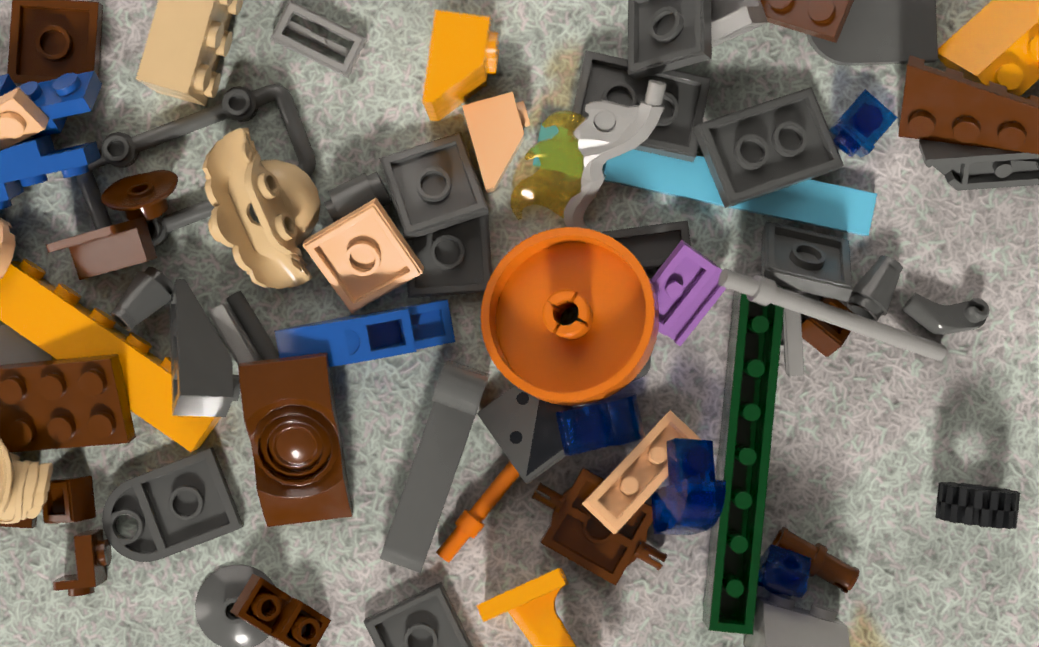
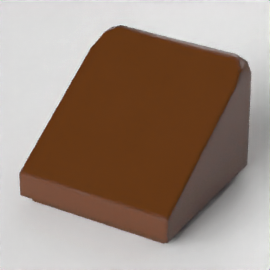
M822 296L818 300L853 313L837 299ZM805 316L801 321L802 338L825 357L830 356L842 347L851 332L850 330L809 316Z
M92 476L52 479L50 481L48 499L43 507L44 523H74L96 517Z

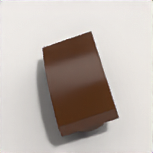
M252 574L230 610L235 616L287 647H316L331 622L330 619L310 606L291 597L255 574Z

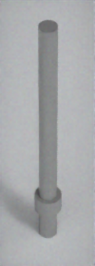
M723 269L720 273L718 280L720 286L746 294L749 301L764 306L772 303L937 361H942L946 356L947 348L943 344L777 287L774 280L760 275H755L752 278L729 269Z

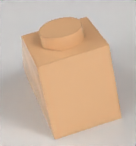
M513 91L462 105L486 193L496 190L524 140L523 128L530 126L524 101L516 103Z

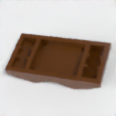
M327 352L240 363L238 369L243 416L251 441L256 488L267 527L353 517Z

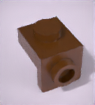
M103 529L86 530L74 536L77 574L64 575L53 581L54 591L68 590V596L88 595L95 592L94 587L107 580L106 565L111 563L112 551L108 539H103Z

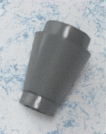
M880 256L877 262L873 264L853 287L847 307L854 314L874 321H878L881 315H887L903 266L893 258Z
M149 266L144 272H137L117 303L116 308L110 314L121 327L131 331L135 325H138L171 301L170 294L173 291L174 285L162 272Z

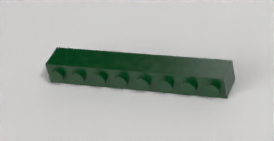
M734 291L702 620L709 631L753 635L784 308L772 303L764 306L749 301L746 294Z

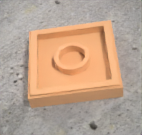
M377 198L308 237L303 243L305 250L351 313L356 312L419 276L424 271L423 264Z

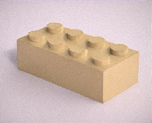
M158 0L136 79L157 93L206 107L208 98H214L219 89L221 75L216 70L220 56L226 57L231 47L232 32L228 31L232 14L238 15L240 13L244 0Z

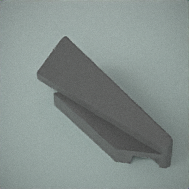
M919 139V149L925 165L928 168L933 166L941 172L948 184L957 191L1039 185V154Z

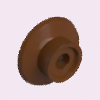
M157 170L127 176L111 184L103 192L101 201L112 210L124 211L128 220L145 217L146 221L152 220L167 211L169 205L166 198L176 189L178 176L168 170Z

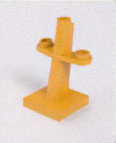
M562 568L550 571L476 605L483 622L508 612L533 647H576L555 608L557 594L565 585L569 584Z

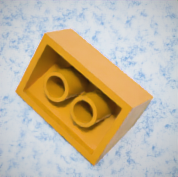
M1039 0L990 1L938 48L939 60L948 68L964 72L963 78L987 86L991 81L1006 86L1009 93L1021 96L1039 80Z
M435 10L422 103L431 121H440L487 85L488 74L496 75L500 51L498 49L499 32L491 31L490 17Z

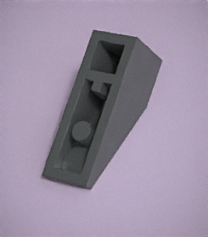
M176 279L171 294V301L169 302L172 415L226 417L232 401H238L239 375H233L232 357L186 280Z

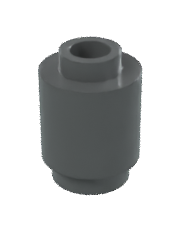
M377 172L368 176L366 173H363L329 190L328 193L331 199L324 202L333 222H336L374 198L378 199L382 207L392 203Z

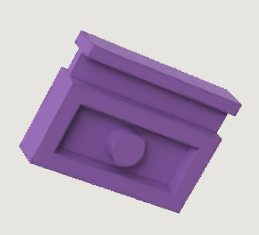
M683 240L679 242L651 278L659 305L658 331L670 337L679 346L684 343L727 289L718 283L722 269Z

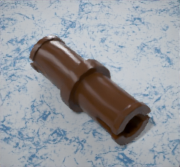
M785 527L778 531L771 544L770 551L802 567L804 574L810 577L816 575L838 587L844 593H848V590L850 591L858 579L860 572L858 568L852 567L827 553L828 549L820 543L813 545L790 532Z

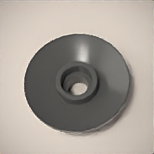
M241 564L222 567L206 578L197 593L195 612L198 624L203 633L212 642L221 647H255L269 637V635L239 617H233L228 611L229 604L236 602L252 574L260 576L274 585L266 574L254 567Z

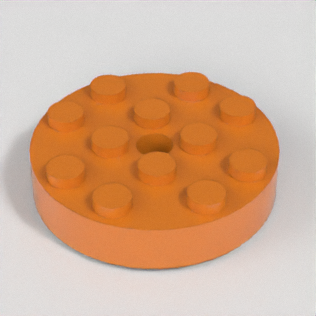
M562 227L546 230L516 245L504 256L493 271L485 288L481 304L483 340L498 370L512 384L540 400L558 405L575 406L594 403L606 399L626 387L647 363L654 349L659 329V305L656 292L648 274L637 258L612 237L595 230L580 227ZM577 307L579 312L578 318L582 323L575 320L570 325H561L560 318L567 308Z

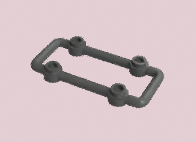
M277 84L267 85L253 91L241 86L232 87L224 94L222 103L132 137L121 132L108 135L102 142L101 149H99L101 158L88 165L89 172L76 176L95 229L111 226L112 222L106 206L101 201V193L93 175L94 169L107 164L119 168L129 167L137 160L141 151L228 118L236 122L250 121L256 115L258 107L273 101L277 103L298 158L299 165L297 167L311 177L316 167L315 155L290 92L285 87ZM207 199L168 215H160L157 218L146 221L153 245L155 247L162 245L167 240L171 231L211 217L214 206Z

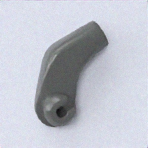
M914 293L904 305L902 311L929 332L945 335L970 331L983 326L990 309L988 304L979 298L953 305H941Z

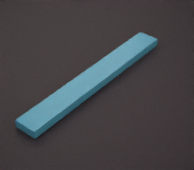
M541 123L533 161L534 167L582 177L584 170L583 155L578 149V139L575 136L567 135L569 128ZM633 149L607 160L603 165V171L606 175L605 182L724 207L706 160L702 156L696 155L694 162ZM810 179L728 208L861 236H869L877 193Z

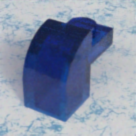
M636 393L612 396L584 406L555 412L564 454L567 456L608 446H619L645 437Z
M680 438L669 440L666 442L669 485L656 489L651 495L654 534L694 535L711 529L719 519L726 494V481L715 479L713 441Z

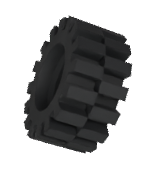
M939 482L935 518L953 523H964V525H977L987 528H1017L1020 492L976 484Z

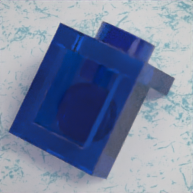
M865 89L829 130L836 136L833 140L841 151L851 157L857 154L861 158L875 148L874 144L898 117Z
M770 544L760 558L758 586L764 587L767 591L774 594H784L790 597L793 595L802 598L807 591L811 558Z

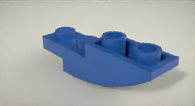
M95 71L80 74L67 73L57 79L39 83L30 81L19 86L50 118L45 130L31 137L61 133L68 116L92 111L102 86ZM9 74L0 75V96L18 88Z
M44 135L27 139L0 150V210L12 206L10 199L23 193V187L47 181L46 174L61 171L63 178H68L89 172L88 165L101 158L97 142L94 141L55 150L51 135Z
M448 299L274 330L279 358L327 352L329 367L416 352L418 349L456 342Z

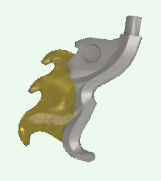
M649 80L645 100H641L639 105L626 106L602 100L585 104V112L589 114L587 118L568 110L550 114L542 123V126L546 128L556 125L559 132L552 138L542 140L533 145L524 157L526 160L538 157L541 165L533 175L522 179L516 185L511 195L510 205L517 219H522L525 207L541 205L562 217L566 227L587 228L599 232V230L588 227L584 222L583 216L606 178L603 165L607 160L637 148L650 136L665 105H662L666 83Z

